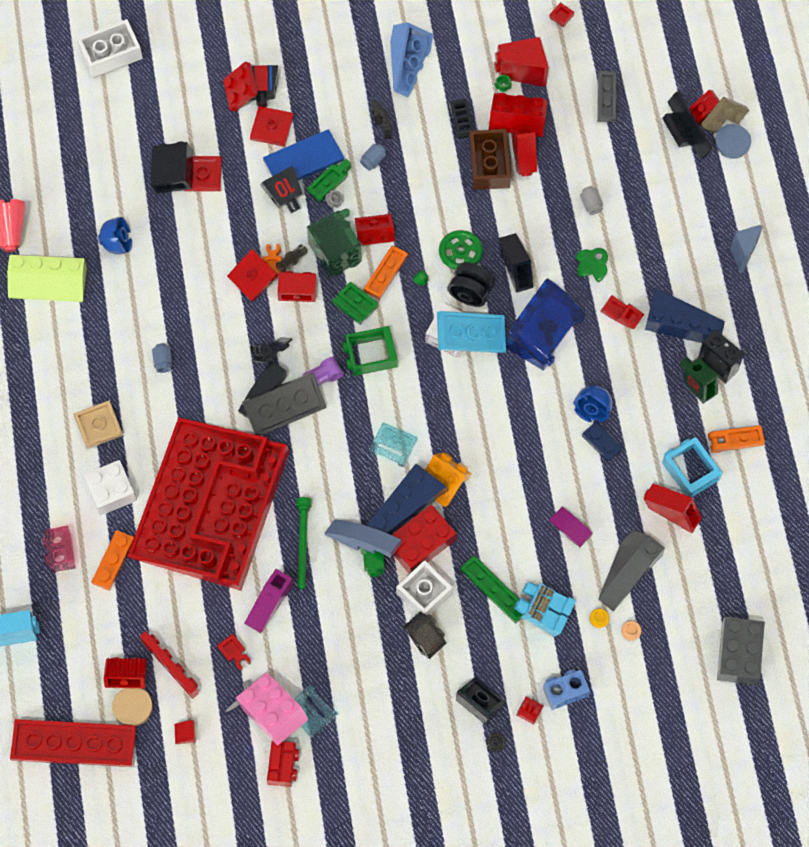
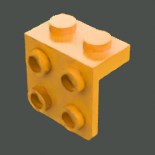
M443 452L433 455L425 470L449 490L435 500L440 505L446 507L452 501L461 484L467 481L472 473L468 471L465 465L455 463L450 455Z

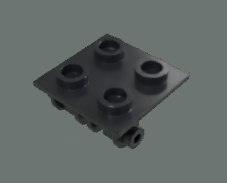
M280 337L270 346L267 344H252L250 351L255 357L252 362H266V364L275 359L277 352H282L290 346L289 343L293 339Z

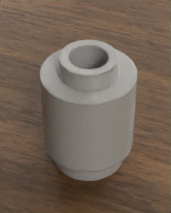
M592 186L584 188L580 197L586 211L590 215L600 213L603 210V202L597 188H592Z

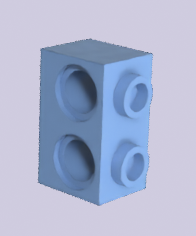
M570 670L560 678L556 676L551 677L543 685V691L551 710L587 698L590 694L589 687L581 670ZM576 681L580 684V687L577 689L572 688L570 682ZM553 688H558L561 690L562 693L560 695H554L552 694L551 690Z

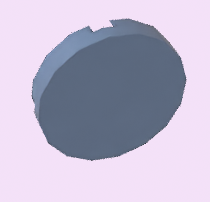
M727 124L718 130L714 142L715 148L721 152V155L730 159H737L749 151L752 141L751 135L744 127L736 124Z

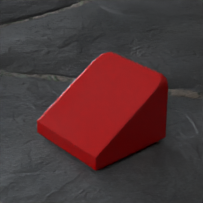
M194 720L174 724L175 744L196 743Z

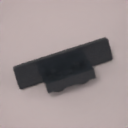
M677 91L668 100V105L673 113L665 114L662 119L678 147L692 145L699 158L704 159L712 150V146L681 93Z

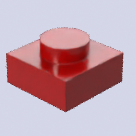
M560 2L550 13L549 18L564 27L574 16V11Z

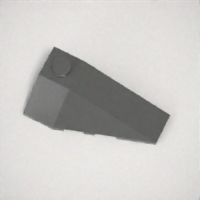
M632 530L618 548L598 600L614 612L663 556L665 547L650 535Z

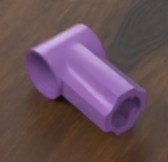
M329 357L322 361L320 366L303 373V376L313 372L319 386L327 381L334 382L340 379L344 373L335 357Z

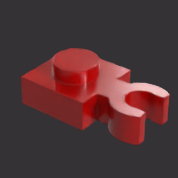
M234 634L217 645V648L229 663L235 660L238 670H243L240 662L243 660L249 665L251 664L250 658L247 655H242L245 648Z

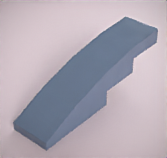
M335 519L325 531L326 536L357 551L360 548L372 554L378 551L390 558L401 545V539L350 521Z

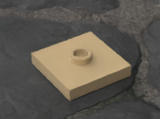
M110 400L74 413L87 449L123 436Z

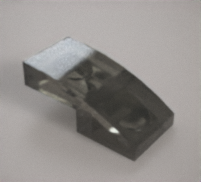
M372 100L375 125L382 124L385 140L392 139V128L386 112L376 100Z

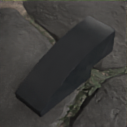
M273 361L269 362L244 400L280 386L287 377V370ZM241 404L238 412L248 418L244 406Z

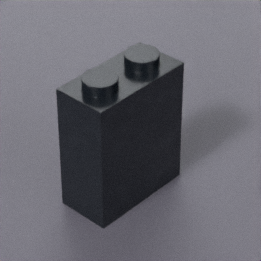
M179 141L173 144L163 143L152 146L150 185L156 193L192 189L193 150L188 142Z

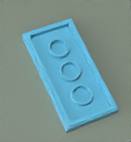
M437 312L438 350L506 353L505 315Z

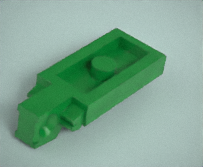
M345 159L339 165L332 164L307 188V192L321 203L327 193L337 188L348 176L347 172L352 168L351 162Z

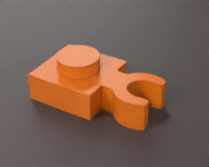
M267 244L266 251L268 256H263V259L279 275V273H282L283 258L278 256L281 253V247L279 244H276V249L271 251L270 244Z

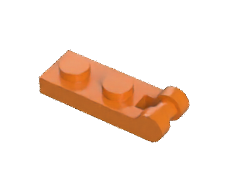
M761 425L708 433V439L712 444L710 446L711 453L758 447L765 444ZM723 438L724 443H719L718 439Z

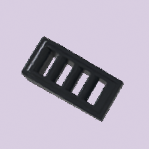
M466 98L449 102V110L457 139L468 138L470 131H475L468 101ZM469 127V130L460 131V129Z

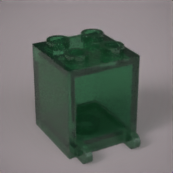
M349 209L338 210L307 226L308 244L329 278L342 274L344 270L350 267H356L362 261L361 243L352 231L350 222L345 220L350 215Z

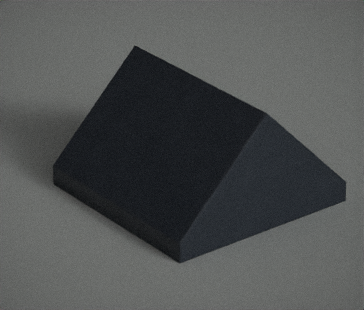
M477 677L469 681L456 693V701L486 726L506 703L505 700Z

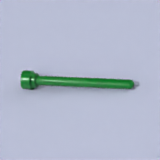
M308 497L296 499V507L300 512L298 588L300 590H303L306 584L307 517L310 508H312V499Z

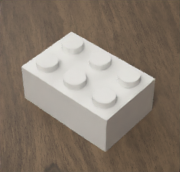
M127 19L77 38L80 52L92 78L143 59L141 48Z

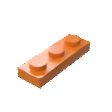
M392 245L365 285L364 292L380 300L407 259L408 253Z
M118 530L115 531L91 581L93 585L108 591L111 590L129 553L134 539L133 536Z

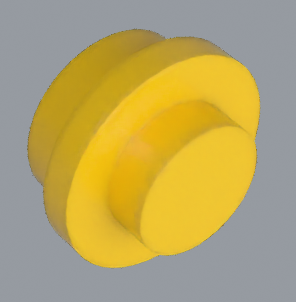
M595 609L590 614V623L596 628H603L609 622V614L604 609Z

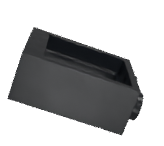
M715 329L703 341L698 358L719 375V379L726 384L738 372L745 353Z

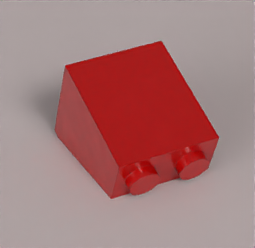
M540 37L498 45L497 52H495L496 62H494V68L496 73L499 72V76L507 75L514 82L541 87L547 85L549 67Z

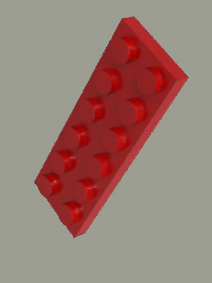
M15 719L10 760L133 767L137 727L134 725Z

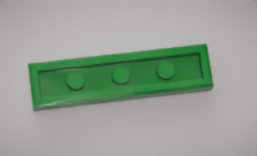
M472 556L460 568V571L516 624L522 619V614L514 609L519 598L477 557Z

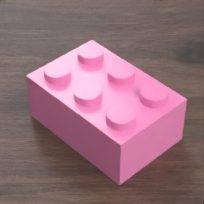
M267 672L236 697L243 711L277 746L308 721L302 707Z

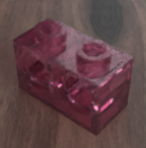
M68 525L46 529L45 537H42L44 549L47 548L48 555H45L47 567L50 566L52 572L75 569L71 532ZM57 537L62 538L59 543L52 542ZM64 556L62 561H55L56 557Z

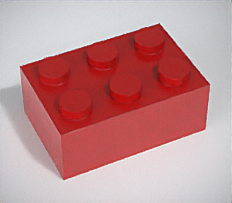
M494 93L488 130L506 129L507 132L511 133L510 128L529 125L535 131L536 136L543 137L548 100L539 97L528 98L523 95L513 96L506 93Z
M431 504L392 534V536L401 539V545L393 556L410 574L424 560L428 563L456 541V532Z

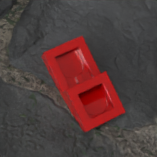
M613 295L608 298L600 310L609 318L633 330L644 316L631 304L625 305Z

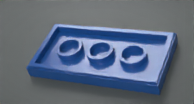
M329 129L263 157V161L271 176L293 166L298 181L325 170L332 164L335 165L345 160Z

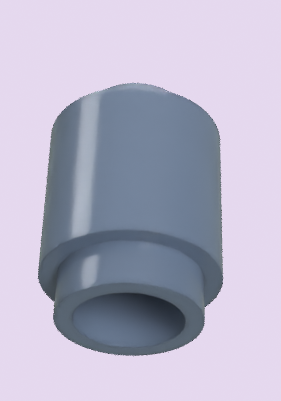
M372 144L361 156L360 163L369 171L372 168L375 169L387 156L385 153L386 149L381 144Z
M164 343L157 344L152 349L154 368H156L158 373L169 372L173 366L171 347Z

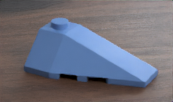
M408 22L393 25L390 41L393 90L405 97L410 96L417 81L416 76L419 70H422L424 66L423 61L431 51L433 39L432 33Z

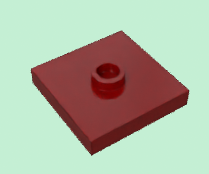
M258 106L250 140L285 147L294 113Z
M253 249L227 275L252 302L278 276Z

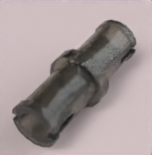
M300 244L293 251L287 252L285 257L276 263L278 271L282 269L281 272H285L290 266L296 265L299 259L308 253L307 248Z

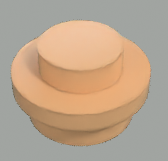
M635 621L625 622L621 629L622 636L629 641L638 639L641 635L640 625Z

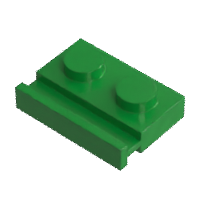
M351 281L338 293L336 298L332 299L334 305L359 325L378 308V303Z

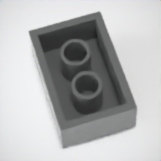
M725 616L721 627L717 680L757 686L761 675L764 621Z

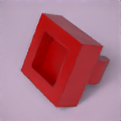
M525 697L516 716L534 725L544 705Z

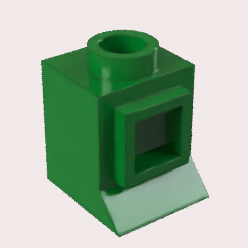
M360 548V553L363 555L364 572L367 571L370 577H378L384 574L383 554L378 551L372 554Z

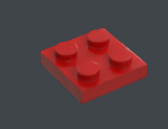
M245 61L223 79L230 111L236 112L258 94L251 63Z

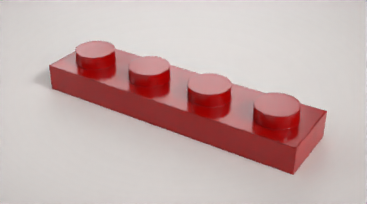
M146 631L141 634V642L187 694L194 699L199 694L197 690L198 684L192 677L188 679L184 675L186 672L179 663L175 664L171 660L172 655L166 648L162 650L158 644L160 642L153 634L149 635Z

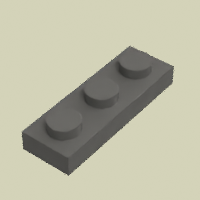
M598 71L597 122H616V72Z

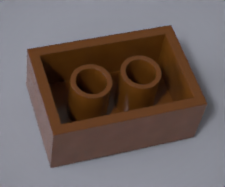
M506 129L470 131L469 147L473 190L510 188L511 173Z

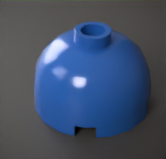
M115 217L103 223L98 240L106 251L117 255L128 253L132 249V238L128 240V233L131 232L130 227L123 217Z
M589 385L581 389L573 402V405H575L574 410L580 418L587 422L595 420L598 421L597 423H602L607 420L611 413L612 398L606 389L596 385Z

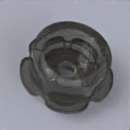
M492 733L486 739V745H488V749L491 752L495 753L496 751L501 752L504 750L506 739L501 734Z

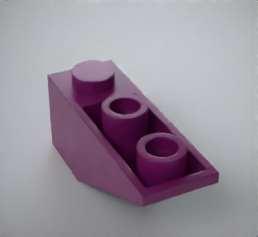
M275 569L264 585L244 624L261 634L292 589L293 578Z

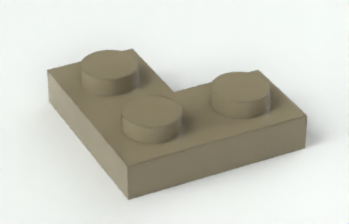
M722 97L701 125L704 129L716 133L726 120L739 124L750 110L741 103Z

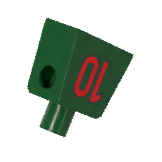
M689 358L682 360L680 366L684 369V382L701 403L704 404L718 394L719 375L699 358L693 362Z

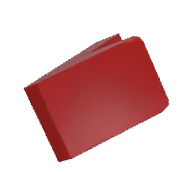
M708 90L689 108L699 125H701L720 101L713 90Z

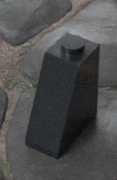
M514 233L498 238L500 253L515 292L518 293L534 288L531 259L517 234Z

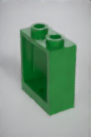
M390 326L345 335V342H342L344 353H348L349 359H346L348 370H352L353 376L398 367V359ZM383 339L388 359L356 365L352 345Z

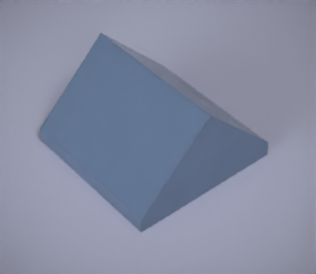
M761 225L741 230L734 234L730 251L739 272H744L758 243L763 228Z

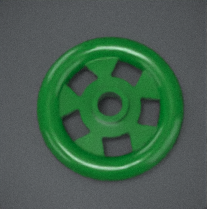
M456 230L448 233L439 245V256L442 262L453 270L459 264L456 263V258L464 259V262L477 265L483 255V246L479 238L465 230ZM455 238L459 240L454 244L451 243V240ZM466 239L472 242L470 246L464 242ZM452 249L453 255L447 256L446 250ZM470 251L475 252L473 258L468 257Z

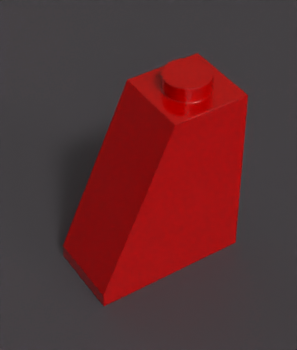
M529 125L510 128L516 172L522 176H531L533 172H537L535 131Z
M654 483L645 492L643 499L648 509L686 531L694 532L702 517L692 497Z

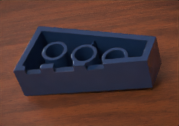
M655 288L645 330L703 343L715 329L722 334L725 321Z
M415 464L367 525L392 535L405 525L407 521L418 515L420 511L431 505L438 497L449 490L426 470Z

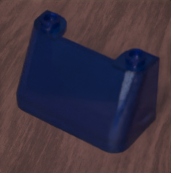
M547 278L507 334L506 348L544 371L547 366L550 367L556 358L553 356L555 349L570 328L577 323L581 324L586 316L584 314L585 309L555 282Z

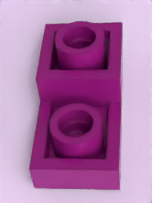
M563 506L549 520L552 525L564 533L579 548L593 535L582 522Z

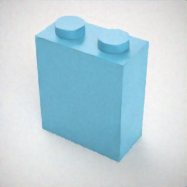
M30 610L0 615V647L38 640L37 634L40 633L39 622H37L36 616H32Z

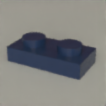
M597 422L582 433V437L608 463L623 449Z

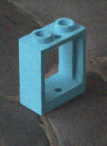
M696 437L691 440H684L680 447L675 450L672 448L664 454L662 464L684 494L689 497L696 496L720 481L723 473ZM691 448L696 451L710 470V473L692 484L688 482L673 461Z

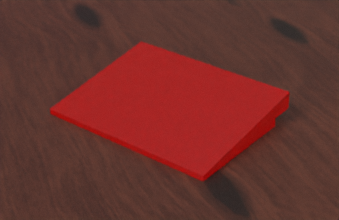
M178 417L127 557L242 591L290 452L288 446L269 441L267 437Z

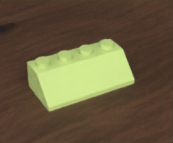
M9 256L7 271L8 298L83 302L87 274L84 258Z

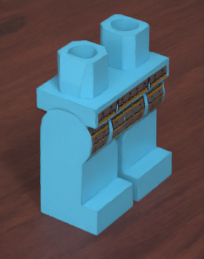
M527 582L522 593L530 596L528 602L522 598L518 599L514 609L522 614L521 618L524 620H528L554 637L561 634L576 600L570 597L567 598L542 583L536 585Z

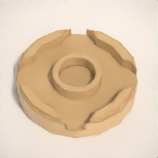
M124 688L115 696L112 702V711L119 723L137 727L148 720L153 711V704L149 694L144 689Z

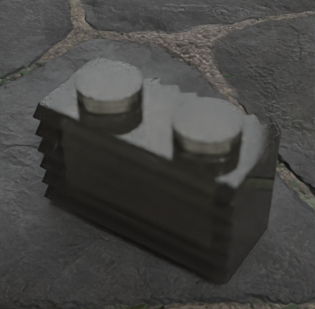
M420 611L404 625V629L419 652L428 659H431L447 642L444 639V632L435 626L436 620L434 617Z

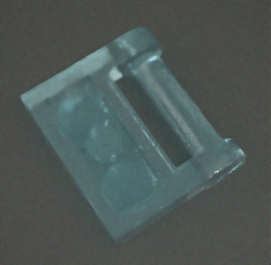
M383 422L369 447L368 453L373 455L376 453L404 467L418 437ZM379 444H383L387 447L403 453V455L400 456L386 449H383L379 447Z
M313 685L308 686L294 698L308 718V721L301 727L311 738L339 715L335 709L332 710L316 693ZM307 697H310L326 714L323 719L305 700Z

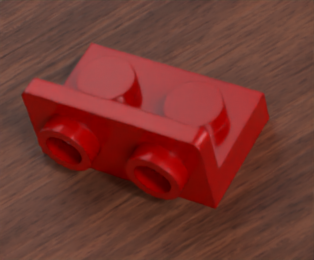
M391 214L354 218L359 246L395 241Z

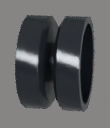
M462 262L457 265L454 277L451 278L447 286V291L461 303L473 307H482L486 303L488 292L492 290L495 278L481 266Z

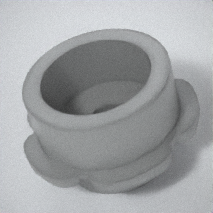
M331 190L326 194L325 200L329 207L338 208L342 204L343 196L339 191Z

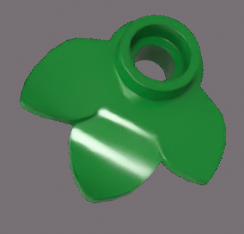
M603 248L584 249L577 253L575 258L581 262L578 266V276L586 277L593 274L597 282L602 281L608 271L606 266L608 254ZM601 254L602 258L598 260L595 256Z

